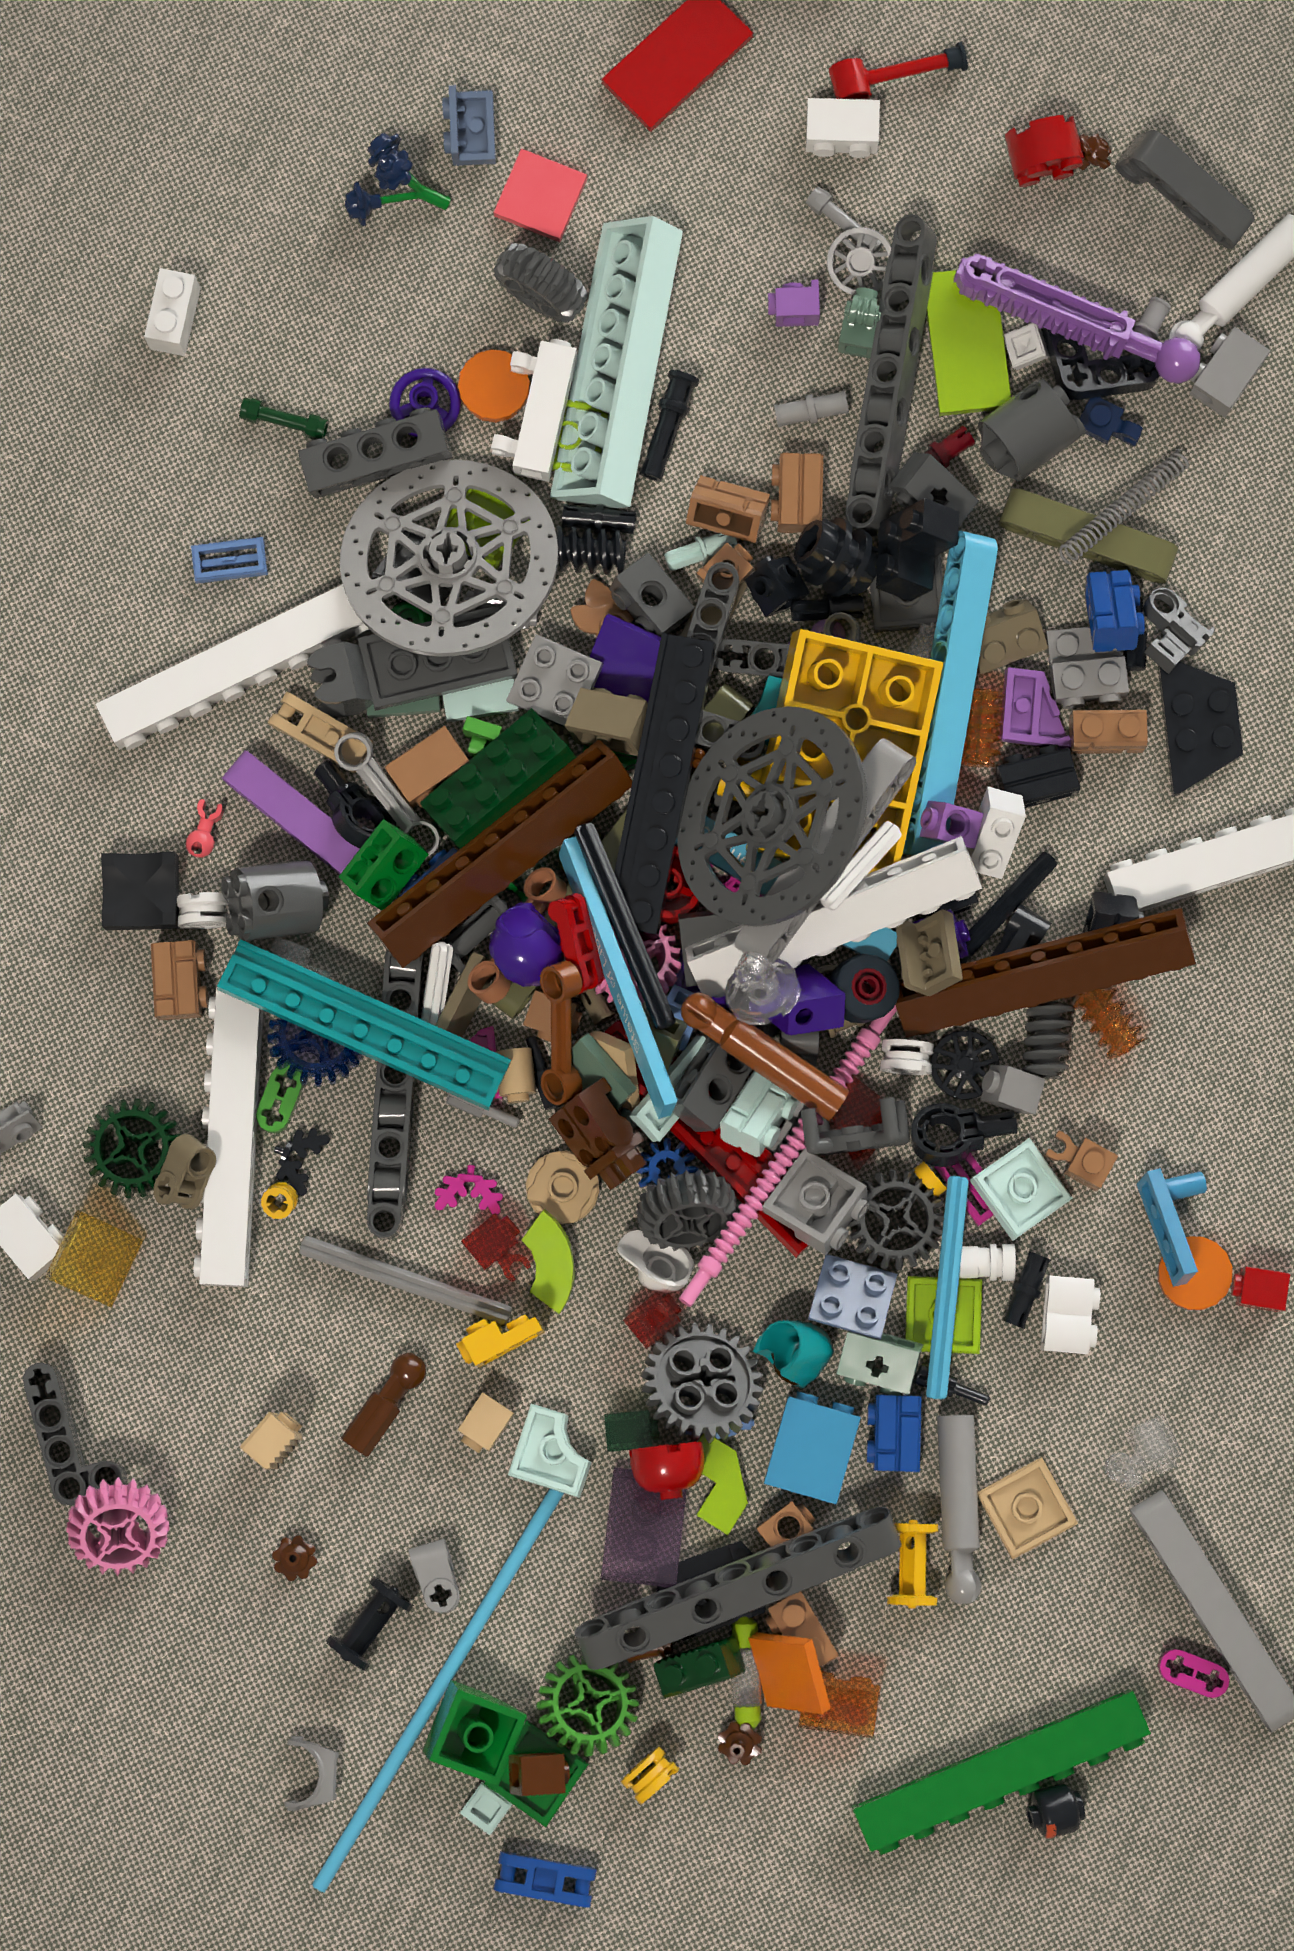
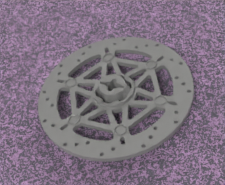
M441 460L407 469L380 484L364 499L351 517L340 550V572L343 587L351 607L360 620L377 636L398 648L412 653L439 657L459 656L482 651L503 642L520 631L531 621L546 601L553 587L558 567L556 531L553 521L540 498L531 488L512 474L485 463L468 460ZM458 479V485L455 486L454 481ZM433 489H445L442 499L400 517L392 512L398 505L415 495ZM469 489H475L492 495L505 503L515 514L506 519H501L467 500L466 492ZM451 509H457L459 526L456 528L446 527ZM437 511H441L436 529L434 530L414 523ZM469 511L491 525L468 531L465 513ZM382 531L389 535L385 574L377 579H371L368 572L369 549L375 533ZM403 531H408L425 538L420 545H416L403 534ZM500 533L498 537L483 547H480L476 539ZM526 535L530 541L529 568L524 581L516 583L509 579L512 544L515 538ZM401 543L415 556L398 568H394L396 545ZM465 543L472 556L471 560H468ZM504 546L502 570L497 571L483 558L499 547ZM427 554L430 555L434 572L431 570V565L426 558ZM416 567L419 568L422 574L410 579L397 581ZM479 569H482L496 583L491 584L473 576ZM431 584L433 601L432 603H427L406 590ZM463 585L484 591V593L457 604ZM440 587H452L447 606H441ZM396 595L431 615L432 623L426 627L401 618L383 603V600ZM515 595H519V596H521L523 599H519V598H517ZM495 598H499L507 603L498 612L482 621L464 627L453 626L456 616ZM440 630H444V635L440 637Z

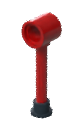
M957 42L956 47L944 49L942 54L869 71L864 67L862 59L849 58L833 64L828 69L836 99L868 100L872 96L870 85L942 68H947L948 71L961 68L962 71H966L968 69V62L963 43Z

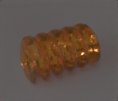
M974 689L961 765L979 768L998 766L990 762V758L1001 755V751L992 748L991 743L1002 741V737L992 733V729L1002 727L1003 722L994 719L993 715L1004 712V708L994 704V700L1005 698V693L990 689Z
M1117 988L1097 989L1081 993L1073 1005L1074 1010L1087 1009L1081 1017L1082 1022L1095 1021L1089 1030L1091 1035L1104 1034L1097 1045L1099 1047L1112 1046L1105 1056L1108 1060L1125 1055L1150 1038L1137 1039L1136 1036L1143 1028L1141 1024L1129 1027L1128 1024L1134 1017L1133 1012L1121 1015L1120 1011L1126 1004V1001H1112V998L1118 991Z

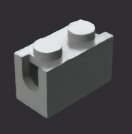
M1234 326L1228 336L1221 333L1210 349V352L1215 355L1208 365L1203 362L1200 363L1198 372L1190 379L1194 385L1189 394L1226 418L1267 359L1271 350Z

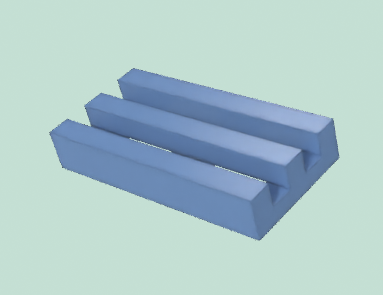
M263 537L191 546L196 584L268 575ZM257 548V553L200 560V555ZM258 562L257 566L210 572L201 571V569Z

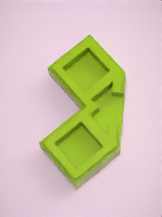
M703 1434L698 1441L703 1442L704 1470L702 1474L716 1484L696 1515L728 1535L748 1504L737 1452L716 1438L713 1439L712 1443H708L705 1434Z

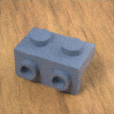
M449 85V97H442L443 119H450V132L443 133L445 154H451L453 166L496 164L493 90L457 92L456 85Z

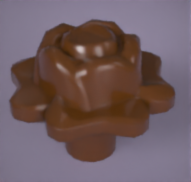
M1098 133L1091 137H1088L1086 134L1079 136L1084 156L1083 165L1078 167L1079 169L1084 171L1087 167L1093 165L1105 170L1111 166L1107 158L1112 150L1104 138H1101Z
M299 1535L295 1536L293 1540L287 1537L283 1538L280 1547L272 1553V1558L278 1561L274 1565V1570L282 1573L288 1581H294L297 1576L301 1579H306L310 1569L318 1563L317 1558L312 1556L316 1551L315 1546L306 1543L302 1536Z
M732 1721L726 1730L720 1731L718 1734V1739L721 1742L718 1745V1751L727 1756L729 1763L732 1765L737 1764L739 1760L741 1764L749 1765L753 1757L762 1753V1748L758 1745L762 1741V1736L755 1732L748 1723H743L740 1726L737 1722Z

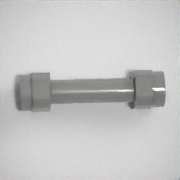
M819 186L813 190L805 202L818 216L823 213L844 231L855 227H862L832 202L833 196ZM859 233L850 235L858 242ZM865 233L862 245L869 248L874 236ZM879 240L873 252H878L883 246Z

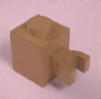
M1059 1130L1054 1138L1064 1143V1152L1055 1153L1053 1150L1048 1149L1044 1156L1053 1161L1069 1163L1063 1174L1095 1192L1098 1191L1106 1180L1118 1155L1087 1138L1083 1139L1079 1146H1076L1067 1134Z

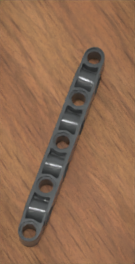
M914 214L902 217L894 229L879 306L881 317L880 321L876 323L850 473L846 519L855 529L865 530L871 537L877 536L880 522L890 516L892 499L895 492L888 486L898 474L933 277V261L937 236L935 231L923 219ZM921 230L920 236L916 240L910 241L912 235L916 231ZM909 300L907 307L898 312L901 303ZM893 370H897L895 377L891 381L886 382L888 374ZM884 440L882 449L874 453L876 444ZM872 510L871 518L867 522L862 523L864 514Z
M386 949L382 1002L392 1006V1000L395 995L407 993L411 996V1005L402 1011L419 1019L421 1017L425 951L418 959L402 968ZM377 1061L367 1188V1226L370 1232L379 1239L390 1240L397 1237L403 1227L404 1205L406 1204L416 1078L406 1074L405 1079L401 1083L391 1084L387 1081L386 1077L387 1071L391 1067ZM388 1139H396L400 1142V1152L393 1158H386L381 1154V1146ZM385 1212L393 1214L395 1218L394 1227L388 1232H379L375 1226L378 1215Z
M875 1507L590 1619L579 1625L574 1635L587 1667L592 1670L606 1668L889 1556L901 1547V1540L890 1510L886 1507ZM851 1542L847 1548L838 1550L839 1546L843 1543ZM780 1570V1573L775 1577H767L772 1571ZM702 1599H710L704 1605H696ZM631 1627H639L633 1633H625Z

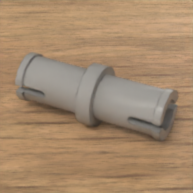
M845 390L818 397H813L810 394L805 395L803 400L779 405L774 404L778 428L809 420L810 424L818 423L817 419L844 413L849 414Z

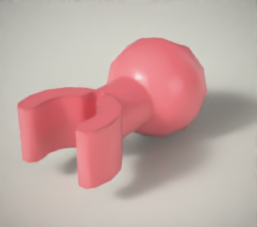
M201 799L197 804V811L200 817L198 827L186 839L187 851L198 858L206 857L214 849L215 841L211 831L213 824L221 820L224 814L222 804H218L216 812L209 815L207 819L204 812L206 807L204 799ZM202 849L200 854L194 853L195 850Z

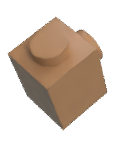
M536 989L523 1025L538 1030L537 1037L551 1042V1001L544 995L541 989ZM571 1000V1033L576 1034L583 1013L578 1012L580 1003Z

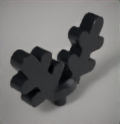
M312 1128L309 1131L308 1138L302 1139L303 1131L297 1130L293 1141H288L285 1149L276 1145L273 1151L281 1155L278 1162L281 1168L276 1174V1178L283 1180L287 1175L289 1179L287 1184L291 1185L300 1196H304L307 1193V1188L303 1182H307L309 1176L307 1174H297L295 1170L300 1169L302 1163L300 1161L290 1162L288 1159L292 1151H296L300 1158H306L307 1152L305 1149L310 1148L315 1155L320 1154L321 1148L319 1146L327 1145L330 1142V1138L328 1135L317 1136L318 1131L315 1128Z

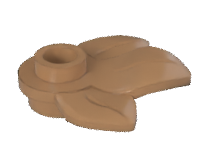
M592 579L586 589L585 605H577L570 609L575 625L581 631L595 634L596 636H598L607 614H611L629 623L635 619L627 610H622L616 605L609 588L596 579Z

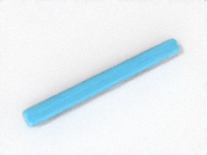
M949 1176L947 1182L926 1395L931 1399H945L948 1392L969 1185L968 1178L961 1176Z

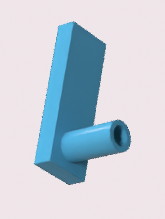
M1161 1168L1147 1171L1136 1185L1173 1287L1187 1284L1198 1270L1173 1200L1205 1193L1207 1190L1206 1179L1200 1171L1169 1179H1164Z

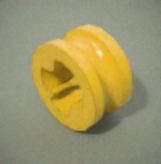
M285 1182L272 1184L261 1198L263 1211L274 1219L287 1217L296 1208L298 1203L296 1190ZM279 1194H282L286 1198L283 1203L288 1204V1206L283 1204L277 1207L273 1203L276 1198H272V1196L277 1197Z

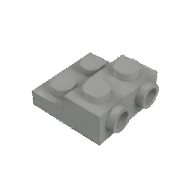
M1090 627L1046 631L1052 698L1056 701L1057 705L1063 704L1064 709H1076L1084 707L1085 702L1099 701L1100 705L1107 706L1121 703V698L1127 697L1129 687L1126 661L1122 651L1113 649V651L1095 652L1092 646Z
M804 1149L763 1204L762 1208L765 1214L792 1229L796 1238L822 1254L827 1255L831 1248L839 1250L849 1234V1231L846 1230L852 1219L860 1221L863 1218L870 1202L867 1201L868 1193L865 1184Z

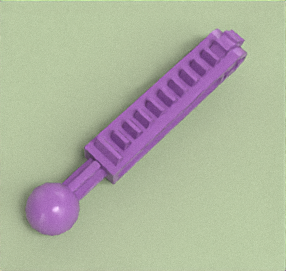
M979 254L968 258L963 257L954 275L953 281L956 282L961 295L971 298L973 301L979 300L984 302V305L987 307L989 305L996 307L999 312H1008L1011 314V317H1020L1026 323L1032 322L1038 325L1040 329L1043 327L1049 329L1052 334L1059 333L1065 336L1067 340L1073 339L1077 341L1079 345L1085 344L1091 347V351L1099 350L1103 352V359L1105 360L1110 356L1119 359L1122 351L1126 350L1155 362V368L1159 376L1168 382L1176 384L1189 381L1199 370L1200 353L1196 345L1189 340L1175 337L1162 343L1133 331L1132 328L1136 320L1129 318L1126 310L1119 314L1113 311V308L1109 307L1107 309L1100 306L1098 302H1090L1084 296L1078 297L1072 291L1066 292L1059 289L1057 285L1047 284L1043 279L1040 281L1033 278L1031 274L1025 275L1019 272V269L1015 268L1013 270L1006 267L1004 263L994 262L990 257L987 258Z

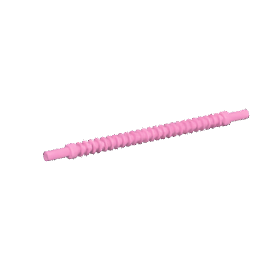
M896 1006L887 1015L873 1020L867 1028L860 1030L856 1036L858 1042L851 1043L852 1051L845 1052L847 1058L840 1059L839 1064L841 1067H835L833 1069L835 1075L829 1076L845 1088H847L846 1083L853 1082L852 1074L857 1075L859 1073L857 1067L865 1065L863 1058H869L871 1056L869 1050H875L880 1043L879 1036L896 1013ZM816 1113L818 1125H823L822 1116ZM802 1118L798 1119L799 1127L792 1128L793 1136L787 1135L786 1140L788 1143L780 1145L781 1153L776 1152L774 1154L776 1160L768 1162L770 1169L762 1171L764 1177L756 1179L758 1186L750 1188L752 1195H746L744 1197L746 1203L738 1205L740 1212L732 1214L733 1222H726L728 1229L720 1231L722 1238L714 1240L716 1246L708 1248L709 1256L704 1255L697 1264L699 1270L679 1297V1300L685 1305L691 1307L711 1277L716 1278L722 1270L720 1264L728 1262L726 1255L734 1253L733 1245H739L740 1241L738 1238L746 1236L744 1229L752 1227L751 1219L756 1220L758 1218L756 1212L758 1210L763 1211L762 1204L768 1199L769 1193H772L775 1189L774 1186L780 1183L781 1176H785L787 1173L786 1169L791 1168L793 1165L792 1160L799 1157V1150L803 1151L806 1149Z

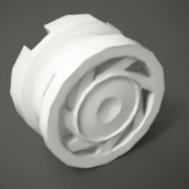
M199 892L197 895L188 893L177 896V907L181 908V915L178 916V927L184 929L225 927L227 916L225 907L228 906V899H225L223 894L219 892Z
M907 1039L883 1040L882 1051L885 1052V1059L881 1060L880 1071L902 1075H931L932 1064L929 1063V1055L933 1054L934 1044Z

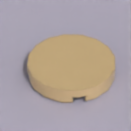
M567 1150L552 1152L539 1158L530 1169L526 1181L527 1199L534 1212L538 1215L546 1209L560 1225L573 1224L585 1218L595 1207L600 1192L598 1176L590 1180L584 1172L588 1167L582 1165L573 1152Z

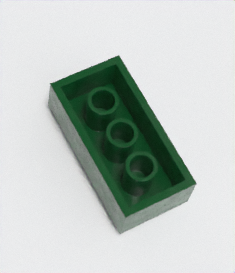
M531 708L432 791L420 804L443 833L460 850L574 760L576 756L568 745Z

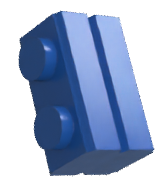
M1128 570L1111 571L1109 574L1106 571L1089 572L1086 575L1085 599L1093 650L1095 652L1113 651V649H1117V651L1134 650L1137 647L1138 635L1144 634L1145 631L1143 612H1136V606H1140L1139 585H1132L1131 575Z
M875 1395V1403L868 1402L867 1425H874V1440H867L866 1463H873V1471L920 1472L922 1396Z

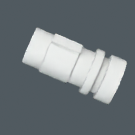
M989 1244V1248L962 1246L959 1278L989 1277V1281H996L997 1277H1001L1002 1281H1015V1244H1001V1248H997L996 1244ZM941 1247L939 1248V1261H940V1251H941Z

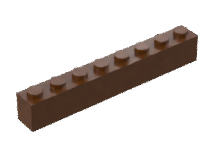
M596 741L368 921V926L391 956L404 968L410 962L418 959L424 951L439 939L447 936L453 928L468 916L476 913L492 897L505 890L511 882L525 871L534 867L540 859L554 848L560 846L564 839H567L574 833L575 828L591 822L597 814L612 802L620 799L632 787L633 780L617 756L602 741Z
M1178 908L961 964L963 980L930 997L907 989L904 986L903 979L899 980V998L895 1006L906 1038L916 1035H926L932 1031L951 1026H961L987 1017L1000 1016L1003 1013L1026 1007L1032 1008L1061 998H1071L1077 994L1097 989H1107L1113 985L1132 980H1142L1168 971H1178L1187 966L1195 965L1196 960L1183 910Z

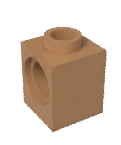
M790 1501L756 1528L769 1547L790 1540L783 1538L778 1533L777 1526L783 1517L791 1516L798 1521L799 1531L795 1537L814 1530L811 1524L816 1519L803 1503L796 1507L793 1501Z

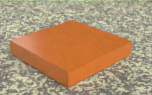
M756 1632L748 1638L767 1707L815 1714H824L831 1709L812 1639Z

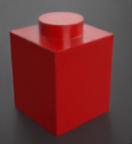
M1247 1266L1241 1268L1240 1274H1234L1231 1286V1296H1236L1235 1305L1274 1312L1285 1311L1290 1274Z

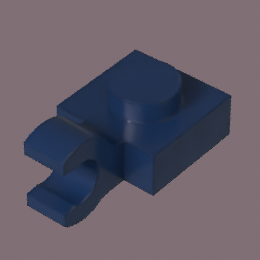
M1100 397L1090 398L1079 418L1086 429L1084 434L1108 445L1111 437L1114 436L1126 444L1135 447L1142 434L1143 427L1131 421L1121 420L1125 410Z

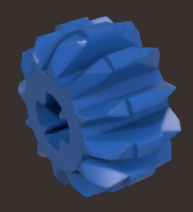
M665 1138V1150L660 1151L656 1142H651L650 1148L655 1155L651 1157L646 1152L640 1153L645 1161L649 1163V1166H643L636 1173L649 1174V1176L639 1181V1186L644 1188L651 1183L657 1185L661 1175V1171L657 1166L661 1162L666 1165V1161L673 1162V1170L677 1173L676 1175L683 1174L685 1170L688 1173H695L699 1169L695 1166L685 1167V1164L695 1159V1155L688 1153L684 1157L680 1156L685 1149L683 1142L677 1145L675 1151H670L671 1139Z

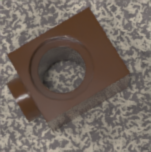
M547 1752L509 1755L510 1794L530 1796L566 1793L565 1784L569 1782L570 1771L567 1761L564 1760V1754Z

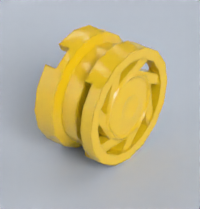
M660 1746L650 1752L620 1781L626 1789L631 1788L636 1793L634 1798L640 1805L655 1794L671 1779L670 1776L676 1774L680 1769L674 1762L667 1761L664 1757L666 1753ZM652 1761L655 1763L651 1767H649L639 1778L636 1777Z

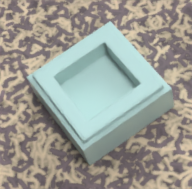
M482 1781L460 1814L488 1835H491L512 1806V1803L487 1787L484 1781Z

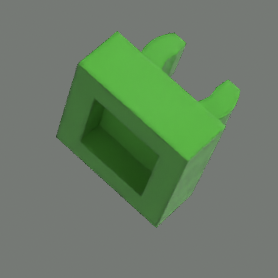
M467 716L462 730L464 736L471 739L468 747L469 756L474 757L503 732L502 727Z

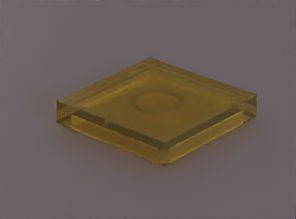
M76 1210L45 1278L112 1308L143 1240Z

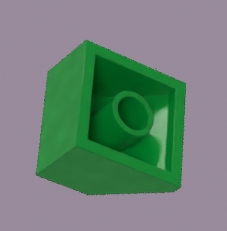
M450 1680L422 1751L429 1761L499 1786L509 1762V1755L513 1752L527 1714L485 1692Z

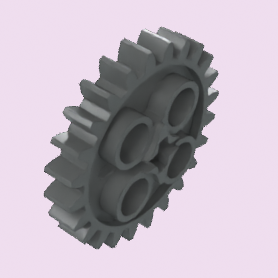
M693 1323L689 1333L682 1326H678L675 1337L669 1332L665 1333L662 1339L663 1344L656 1342L652 1348L654 1354H648L645 1360V1364L649 1367L644 1368L641 1377L649 1381L644 1383L641 1390L644 1393L652 1394L645 1404L646 1406L658 1407L653 1417L654 1419L664 1416L668 1419L665 1424V1430L672 1428L674 1425L678 1426L679 1438L686 1431L691 1432L693 1442L698 1440L700 1434H705L708 1443H712L717 1432L723 1440H726L730 1434V1429L735 1433H739L743 1427L742 1422L748 1424L753 1417L751 1411L756 1412L760 1405V1402L755 1398L761 1396L763 1388L755 1384L760 1382L763 1373L752 1372L759 1361L758 1359L747 1360L746 1356L751 1348L747 1346L739 1349L737 1347L740 1339L738 1335L730 1341L725 1339L726 1328H723L716 1335L713 1334L712 1324H708L705 1331L700 1332L697 1323ZM710 1359L720 1360L725 1368L718 1369L714 1367ZM678 1361L686 1364L689 1371L678 1370L673 1362ZM726 1378H732V1379L734 1380V1382H732V1381H730V1380H725V1379H726ZM670 1383L678 1385L679 1387H672ZM715 1394L726 1395L730 1399L731 1404L721 1403ZM679 1397L690 1398L695 1406L687 1407L683 1405Z

